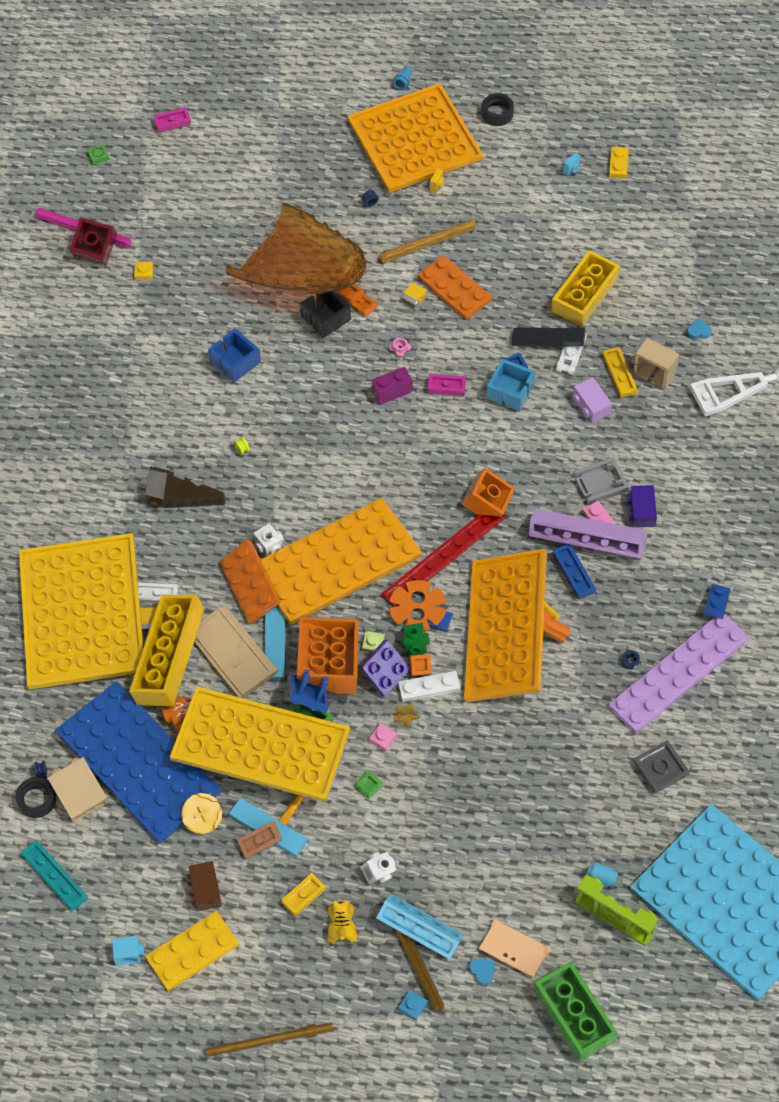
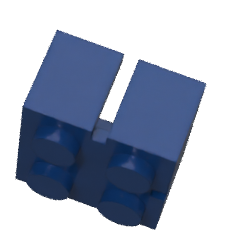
M236 328L223 337V342L219 340L208 349L209 361L220 371L223 370V374L234 383L261 362L260 349Z

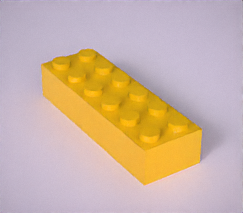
M161 594L129 691L137 705L174 706L204 612V607L197 595Z

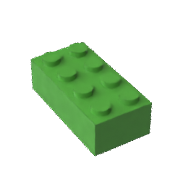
M572 962L565 964L535 982L534 992L579 1063L616 1041L617 1031Z

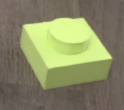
M366 631L362 651L372 653L385 640V634Z

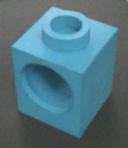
M138 936L112 939L113 957L116 966L141 963V955H144L143 942H139Z

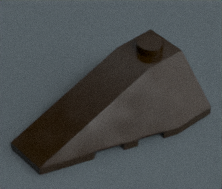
M152 466L149 468L145 497L147 504L153 508L225 505L226 503L224 492L204 484L197 486L191 482V479L186 477L184 480L174 476V472Z

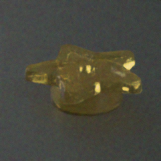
M412 703L406 707L396 706L398 714L394 721L401 722L410 727L414 719L420 718L419 714L414 712Z

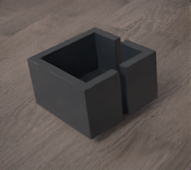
M329 285L315 292L317 307H315V297L313 295L300 302L301 317L310 326L313 325V329L322 338L351 320V307Z

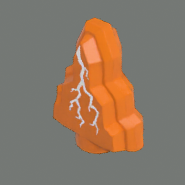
M186 696L177 697L174 706H166V708L161 709L166 724L172 723L176 732H179L192 698L189 699Z

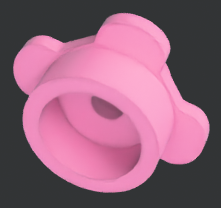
M397 338L393 341V344H390L389 349L397 353L398 357H402L406 351L411 350V345L407 344L404 338Z

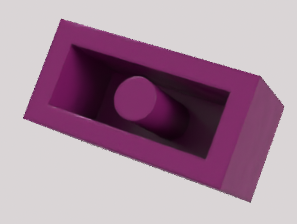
M405 367L371 380L372 393L379 405L413 392V380Z

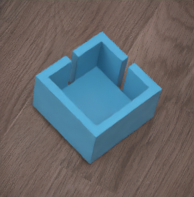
M501 359L487 385L486 399L499 404L505 402V406L521 411L527 396H529L535 384L536 371Z

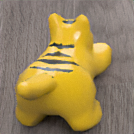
M347 900L334 901L333 905L328 907V914L331 919L327 934L328 941L330 943H336L338 939H348L350 942L356 941L358 933L352 921L354 906L348 904Z

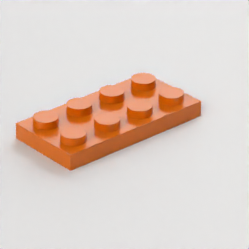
M444 255L417 274V278L465 320H468L492 301V296Z
M246 539L219 561L248 623L254 624L281 603L251 540Z

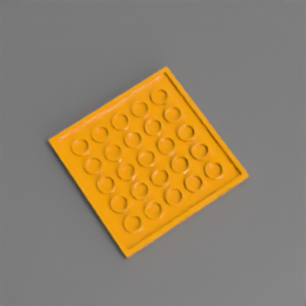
M441 83L347 115L348 122L389 193L432 178L437 168L447 173L481 161L484 157Z

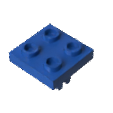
M305 669L300 679H297V675L290 673L287 678L289 700L296 705H304L315 712L320 711L326 714L329 708L326 690L328 677L324 676L319 685L315 686L307 683L310 677V670Z

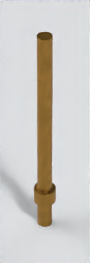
M330 1022L316 1026L314 1023L307 1025L306 1028L205 1048L206 1055L209 1057L309 1036V1038L316 1037L317 1034L334 1031L333 1023Z

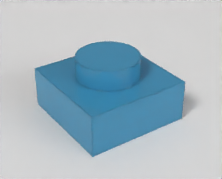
M409 990L398 1008L417 1021L428 1004V1000Z

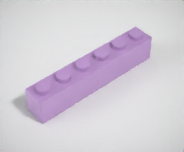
M535 509L530 519L529 536L636 558H642L648 534L647 530L541 509Z

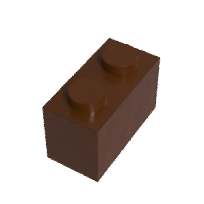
M213 861L188 866L190 873L186 874L188 887H193L194 892L190 893L192 906L196 905L198 911L221 907L222 902Z

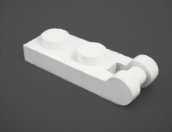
M564 346L556 371H565L569 375L574 376L584 346Z

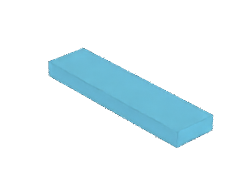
M274 607L265 614V655L279 671L269 680L285 679V617L278 607Z
M241 797L229 812L230 817L253 831L271 821H275L283 838L282 841L275 845L294 857L299 855L308 842L306 837Z

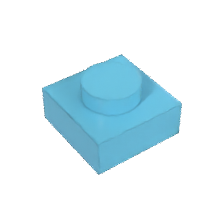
M575 153L564 161L563 173L569 176L579 170L581 160L579 154Z

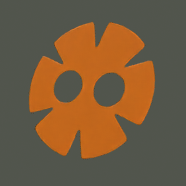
M422 580L406 582L409 593L401 586L393 592L390 602L400 606L389 608L397 624L402 623L408 618L406 625L423 623L424 629L429 630L430 627L427 619L437 625L446 613V609L436 607V605L446 603L444 594L438 587L428 593L431 586L430 582ZM416 591L424 593L425 599L421 603H415L412 601L411 595ZM413 609H422L424 617L421 620H414L411 617Z

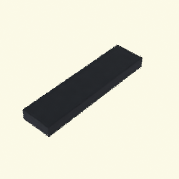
M513 328L511 343L512 346H584L586 330L585 328Z

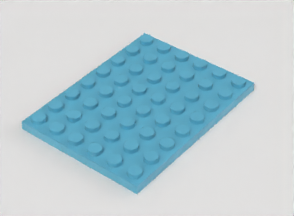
M711 804L630 886V890L752 997L759 1001L779 979V860Z

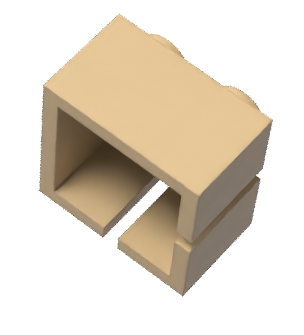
M646 338L636 352L633 374L648 381L655 369L659 367L660 369L651 380V383L665 390L676 375L679 354L673 349L659 344L657 341Z

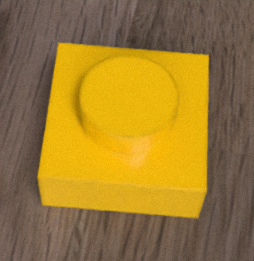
M437 168L432 176L430 192L437 193L439 188H443L445 183L443 170Z
M135 262V280H153V262Z

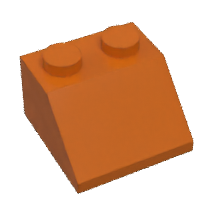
M484 467L474 477L461 504L477 515L502 516L515 488Z

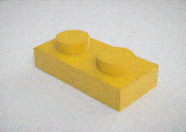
M611 147L610 178L627 179L629 148Z
M311 873L289 892L281 902L296 917L326 890V886Z

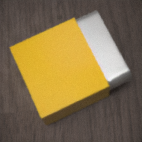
M412 282L401 297L402 303L412 308H415L417 305L419 306L427 296V289Z
M157 607L141 608L142 631L144 633H149Z

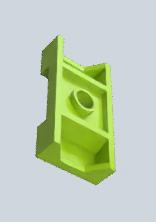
M586 874L577 887L580 892L575 903L644 946H647L656 931L659 920L656 918V915L642 908L635 914L630 907L622 906L615 902L612 896L602 894L604 888L602 882L598 878L590 877Z

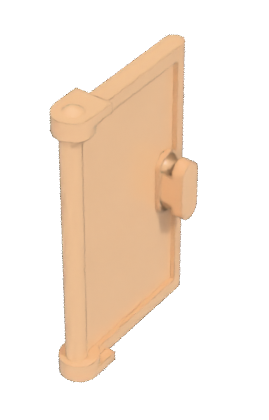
M496 918L479 947L485 953L533 978L544 958H547L551 952L550 946H545L499 922Z

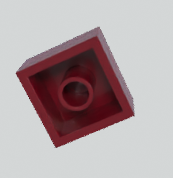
M80 217L69 250L74 257L107 265L117 231L114 226Z

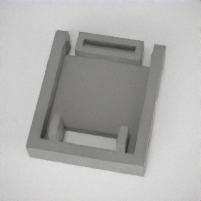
M614 457L575 470L572 473L573 477L576 478L575 481L584 499H586L587 505L629 492V485ZM613 470L619 479L615 481V486L608 472Z

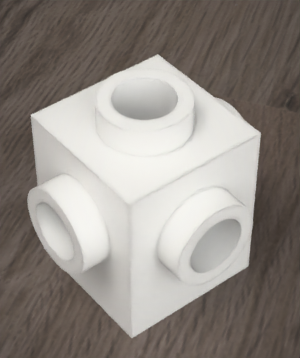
M270 523L254 532L255 546L260 554L263 553L265 556H268L283 548L282 541L284 538L279 531H275Z
M376 852L368 857L369 861L360 866L369 885L379 880L381 883L388 881L392 878L391 874L397 870L395 861L389 856L388 852L381 855L379 852Z

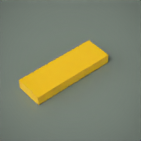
M620 347L602 351V356L619 397L637 394L638 389Z

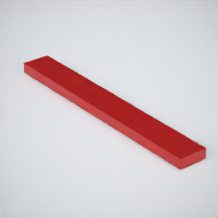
M504 513L502 516L478 515L382 592L381 596L392 607L398 606L399 604L390 602V598L399 586L409 593L406 582L414 580L428 582L506 518V514Z

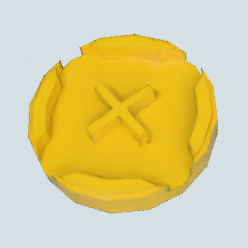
M195 794L189 797L182 806V822L191 832L206 834L218 827L222 819V809L217 799L210 794Z

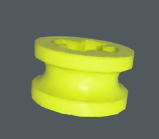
M240 437L239 441H234V446L242 456L245 451L249 452L250 448L247 441Z

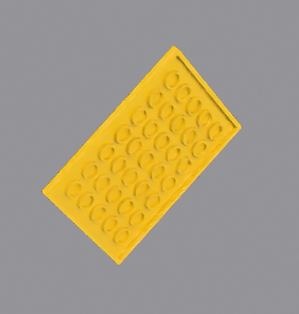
M133 533L19 550L28 689L135 674L144 648Z

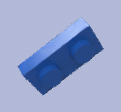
M712 584L704 614L723 619L731 588Z

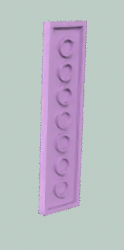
M725 614L723 619L714 617L610 702L608 707L637 734L747 643L750 637Z

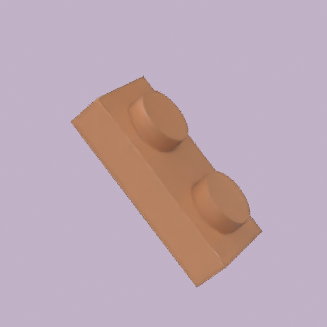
M271 821L237 841L245 858H250L282 841L283 838L275 821Z

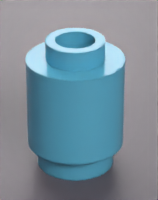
M595 862L594 866H589L587 875L598 878L604 887L608 889V887L614 888L619 872L614 871V868Z

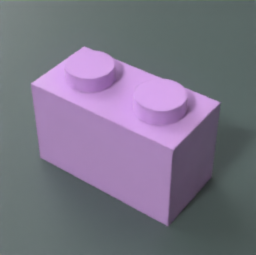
M593 377L574 386L573 400L577 405L581 406L583 415L589 418L592 423L611 414L612 403Z

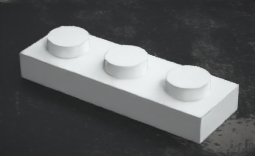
M456 671L398 682L402 702L458 692L461 689Z

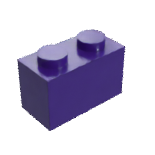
M654 485L631 486L630 493H627V505H631V509L628 510V520L632 521L633 528L655 527L657 512Z

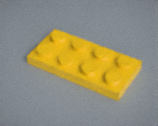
M216 910L145 957L169 992L240 945Z

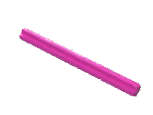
M38 208L35 211V216L39 219L76 231L79 220L43 208ZM117 234L114 244L128 248L131 245V238Z

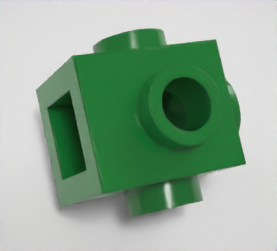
M423 623L404 625V637H401V644L403 649L406 648L408 656L427 653L430 637L429 633L425 632Z

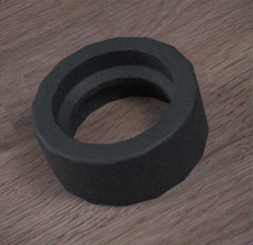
M494 93L488 95L483 100L482 117L485 122L493 126H502L512 120L514 103L510 97L502 93ZM494 105H501L507 108L508 111L502 114H494L488 111V108Z
M33 777L19 785L16 791V802L21 812L27 817L41 818L53 810L56 803V794L49 781L44 778ZM33 788H42L48 793L47 801L39 807H29L24 802L25 794Z

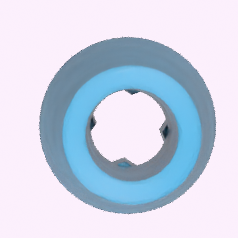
M409 66L403 67L393 78V84L399 90L409 86L412 69Z

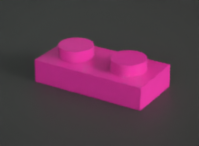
M186 107L153 115L158 132L191 124Z
M430 374L428 393L464 396L466 376Z

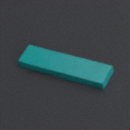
M37 840L20 852L24 859L72 912L88 900V896Z

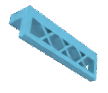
M391 893L376 917L378 920L448 959H451L464 935Z

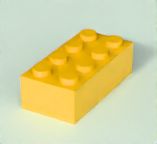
M589 250L553 297L551 312L583 327L618 280L620 265Z

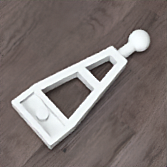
M779 368L774 373L766 376L762 372L705 379L690 384V390L706 417L722 412L767 388L768 382L774 380L779 382ZM758 381V384L747 390L743 385L745 382ZM734 384L739 394L720 403L712 387Z

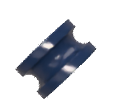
M368 190L362 195L361 200L365 203L366 207H371L378 202L379 197L374 190Z
M633 650L624 652L622 656L623 667L629 670L637 668L640 660L639 654ZM630 657H633L634 660L631 663L627 662Z
M45 760L41 763H38V761L34 762L36 777L47 778Z

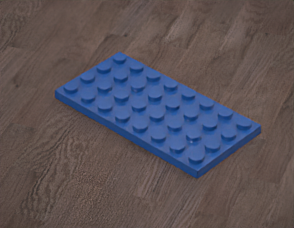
M118 681L110 685L55 729V733L79 758L84 757L91 771L159 844L183 825L181 810L189 797L205 793L216 798L222 792L201 768L170 760L175 741L141 705H137L133 697Z

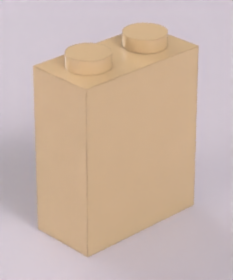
M84 757L71 760L67 767L51 772V776L48 777L73 823L109 803Z

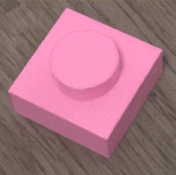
M380 723L370 736L369 741L386 751L397 737V733Z

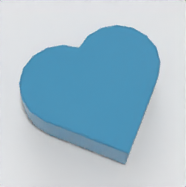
M697 318L689 326L687 335L694 340L699 338L707 339L711 336L712 329L708 324Z
M474 959L471 961L470 972L476 976L477 982L480 985H488L492 982L495 961Z

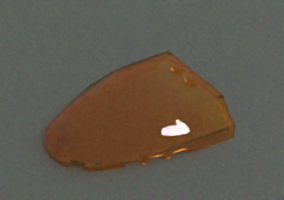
M283 202L277 224L269 237L240 269L227 265L225 268L226 275L284 293L306 295L338 291L354 285L365 274L367 260H365L362 249L351 239L342 237L338 230L333 231L326 222H318L314 215Z

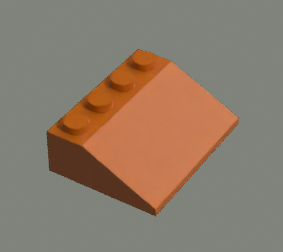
M300 617L297 679H300L305 669L310 670V677L307 683L318 686L322 678L326 676L328 677L326 690L336 694H356L359 619Z

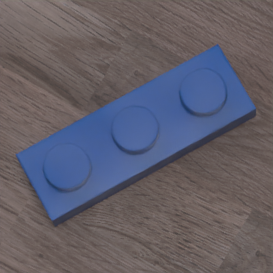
M571 544L554 549L552 554L578 600L596 593L593 582Z

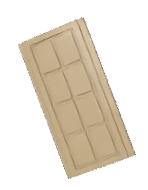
M225 605L200 622L194 641L195 644L239 698H245L279 672Z

